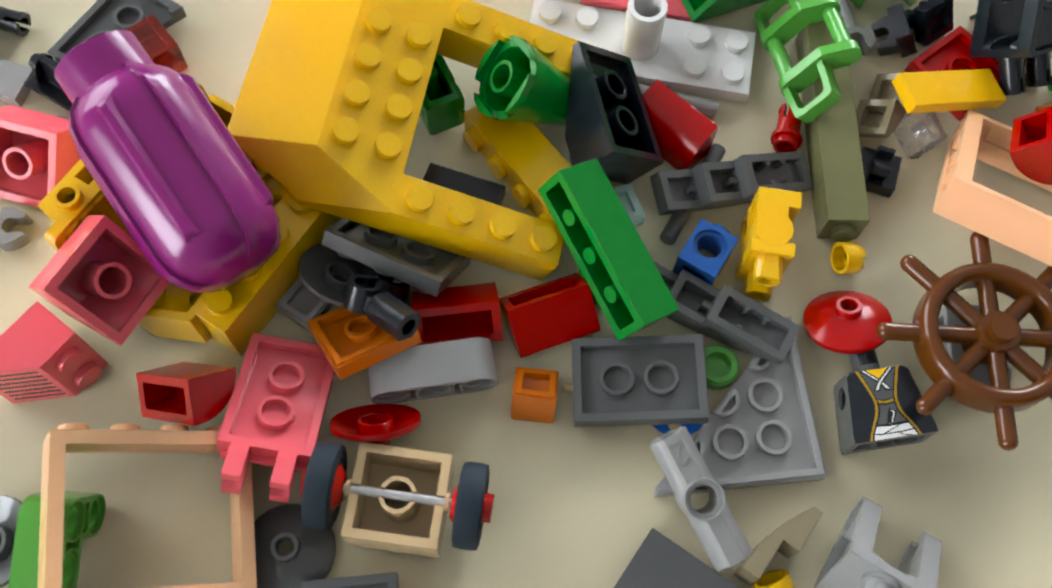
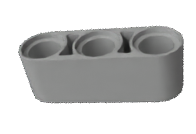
M482 337L416 345L368 367L371 401L376 404H394L479 392L491 389L498 384L492 341Z

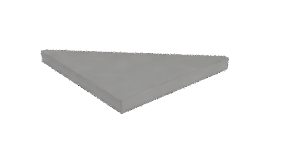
M791 316L785 317L788 320L792 321ZM796 338L784 363L781 365L755 356L710 415L709 422L704 423L692 439L714 481L719 483L724 491L819 481L827 477ZM664 476L653 491L654 498L675 496ZM705 485L695 488L692 494L709 491Z

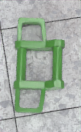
M767 0L754 13L763 48L770 52L780 77L778 81L779 88L786 97L793 115L808 124L840 99V91L832 69L854 64L861 58L862 50L858 42L851 39L839 14L840 4L838 0ZM789 3L791 8L770 25V18L784 5ZM825 21L834 43L816 48L793 67L784 45L810 23L814 24ZM821 77L823 83L822 93L804 107L798 94Z

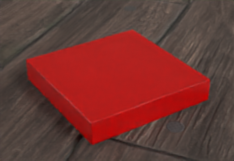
M961 25L909 62L905 69L906 72L990 69L999 84L998 61H995L994 58H970L972 35ZM968 110L949 112L961 121Z

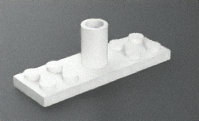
M534 0L530 23L572 39L630 57L638 84L651 86L658 79L674 92L746 103L749 96L756 32L666 18L668 9L666 0H629L627 12L556 0Z

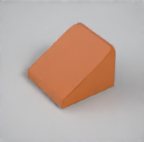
M516 367L511 418L521 421L553 423L557 402L559 371Z

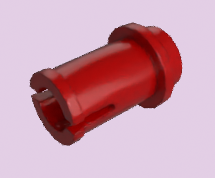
M786 103L779 107L777 127L770 137L773 149L777 153L796 152L803 141L800 134L802 121L793 115L790 106L788 115L786 114Z

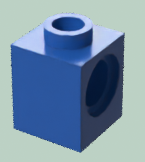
M701 219L680 252L672 272L678 275L684 269L713 286L739 239L731 235L722 225L711 224ZM698 250H708L715 257H705Z

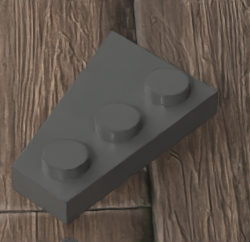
M97 0L47 53L52 56L54 61L59 63L61 58L73 47L93 36L114 30L131 31L140 43H143L187 15L183 6L172 0Z

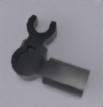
M363 274L350 276L343 305L347 310L356 314L366 315L368 320L398 341L414 335L420 323V315L402 302L407 298L410 288L409 284L404 282L395 283L393 282V277H386L380 274L379 276L375 274L369 276Z

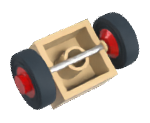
M319 442L315 446L308 466L305 468L301 478L302 522L304 526L309 528L331 529L337 519L341 503L345 498L348 501L340 536L348 546L440 558L447 513H449L450 508V519L453 523L452 546L463 550H477L480 544L483 522L491 523L494 494L488 493L489 465L465 462L462 467L459 484L454 488L452 495L451 488L455 470L453 454L359 442L352 479H347V452L345 446L332 442Z

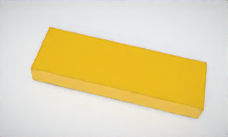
M990 69L899 73L892 80V84L908 114L999 108L1007 100Z

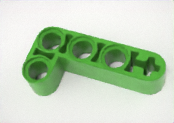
M65 490L62 588H77L83 540L95 536L103 524L106 511L103 494ZM41 492L27 496L19 509L8 588H38Z

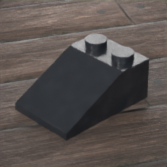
M577 41L572 47L565 140L570 153V163L573 166L597 158L609 181L623 184L631 183L664 163L630 57Z

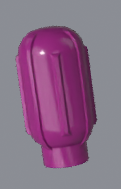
M126 30L107 31L93 36L73 47L61 58L55 68V79L72 103L68 113L69 132L77 147L78 155L158 275L165 277L171 284L193 293H214L245 279L275 254L279 247L281 235L279 219L273 206V196L192 76L179 73L168 66L155 65L133 32Z

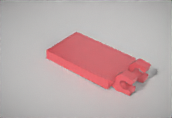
M258 333L252 334L217 438V451H221L220 458H225L221 471V479H223L221 492L240 495L247 475L248 464L255 463L274 467L270 480L269 500L288 503L295 472H304L317 445L335 375L334 369L319 345Z

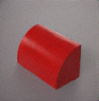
M657 79L642 96L662 159L676 170L692 169L706 156L713 144L719 126Z
M1052 107L1013 120L1009 151L1013 163L1023 175L1035 182L1052 185Z
M573 273L499 298L506 327L521 358L601 330L591 289L587 281L578 273Z
M495 282L447 287L437 297L431 294L412 291V309L420 315V323L417 329L419 330L422 343L418 345L477 337L488 338L492 342L503 341L500 303Z
M180 362L136 373L142 417L192 426L213 419L225 408L232 396L236 381V367Z

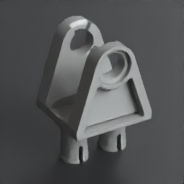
M862 497L846 519L814 588H937L942 541L923 531L918 543L911 541L896 569L881 560L882 557L873 552L882 506L866 497Z

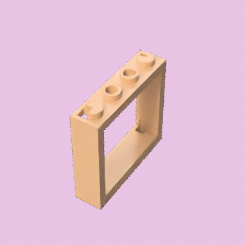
M969 109L949 140L932 212L1052 267V217L973 182L976 159L1052 192V185L1035 182L1017 169L1009 154L1012 127Z
M65 423L59 425L57 429H50L43 442L38 588H62L66 453H220L221 451H217V438L222 425L211 426L206 431L188 430V426L183 424L165 425L160 427L159 430H140L139 425L131 423L116 424L109 429H89V425L84 423ZM252 463L248 464L247 475L241 494L230 493L233 582L151 588H257Z

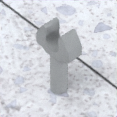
M838 0L840 4L839 14L844 17L845 27L851 39L858 42L862 55L866 57L875 40L874 31L872 28L857 26L848 0Z
M14 207L1 208L0 247L4 251H15L30 243V239L23 232H9L16 225L24 226L33 223L25 212Z

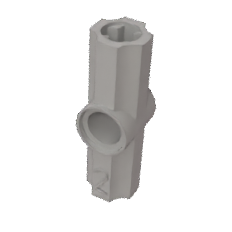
M681 426L648 444L675 494L677 506L686 514L714 569L720 571L746 560V557L753 551L726 503L724 489L719 483L714 481L687 428ZM705 485L709 491V501L706 506L696 510L690 502L691 494L698 486Z

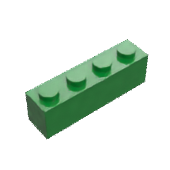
M597 158L559 170L538 189L618 341L654 325L679 310L670 290Z

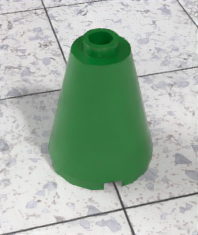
M513 35L509 36L511 39L506 42L501 40L495 42L483 56L476 71L475 80L480 82L479 94L474 93V101L478 110L485 116L495 120L566 126L570 79L525 39Z

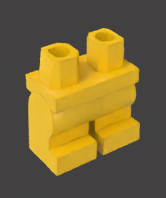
M759 186L751 206H749L742 219L739 262L735 269V279L744 280L743 294L753 300L768 301L770 299L772 287L779 286L784 271L795 257L796 244L789 242L794 233L792 222L801 209L802 192Z

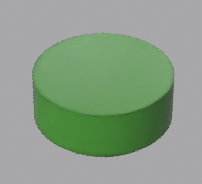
M710 345L704 348L707 388L722 390L729 387L739 373L740 366L737 356L732 350L722 345Z

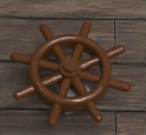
M977 232L970 236L973 263L953 269L941 278L915 256H904L900 261L901 268L927 291L917 304L912 323L883 322L878 325L876 333L882 340L913 341L917 358L928 377L934 383L917 400L916 410L922 415H930L945 399L955 400L978 411L994 413L999 446L1006 451L1016 449L1019 441L1014 413L1031 408L1048 397L1052 400V267L1048 266L1037 278H1034L1019 269L992 263L989 238ZM977 288L979 305L969 304L957 292L964 289ZM997 292L1003 293L1015 300L1004 312L999 311ZM1030 313L1040 330L1021 329L1019 323ZM1020 347L1045 348L1043 367ZM1007 361L1030 380L1032 384L1023 388L1011 389V368Z

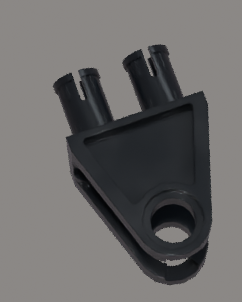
M979 0L970 46V58H994L995 61H998L999 86L1005 96L1025 93L1026 87L1051 85L1052 0H1025V4L1024 0Z

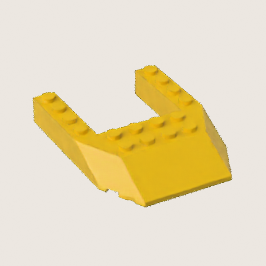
M272 0L230 119L228 130L242 151L253 159L254 165L265 175L270 174L287 189V194L299 205L308 206L318 211L542 281L559 264L564 238L556 224L403 173L436 53L478 68L483 56L498 40L506 42L511 39L509 36L515 35L527 40L570 79L572 47L578 40L472 0Z

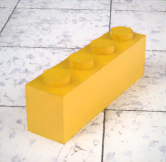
M477 106L465 112V131L463 136L468 146L474 152H481L487 159V165L492 174L498 180L504 179L511 187L513 197L522 208L528 207L536 218L556 224L538 189L556 172L570 167L571 165L533 123L495 120L482 114Z

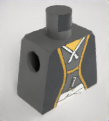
M875 349L860 354H848L853 372L844 375L834 385L841 455L921 443L938 432L932 415H922L916 410V402L922 395L908 368L903 365L881 368Z

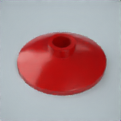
M833 291L822 294L807 305L803 315L804 329L816 344L827 350L843 354H860L880 347L886 340H882L877 336L876 329L883 322H892L889 311L881 302L869 295L855 291Z
M371 404L338 413L330 420L329 426L331 433L342 439L390 446L392 439L406 435L419 427L421 424V414L417 409L406 405Z

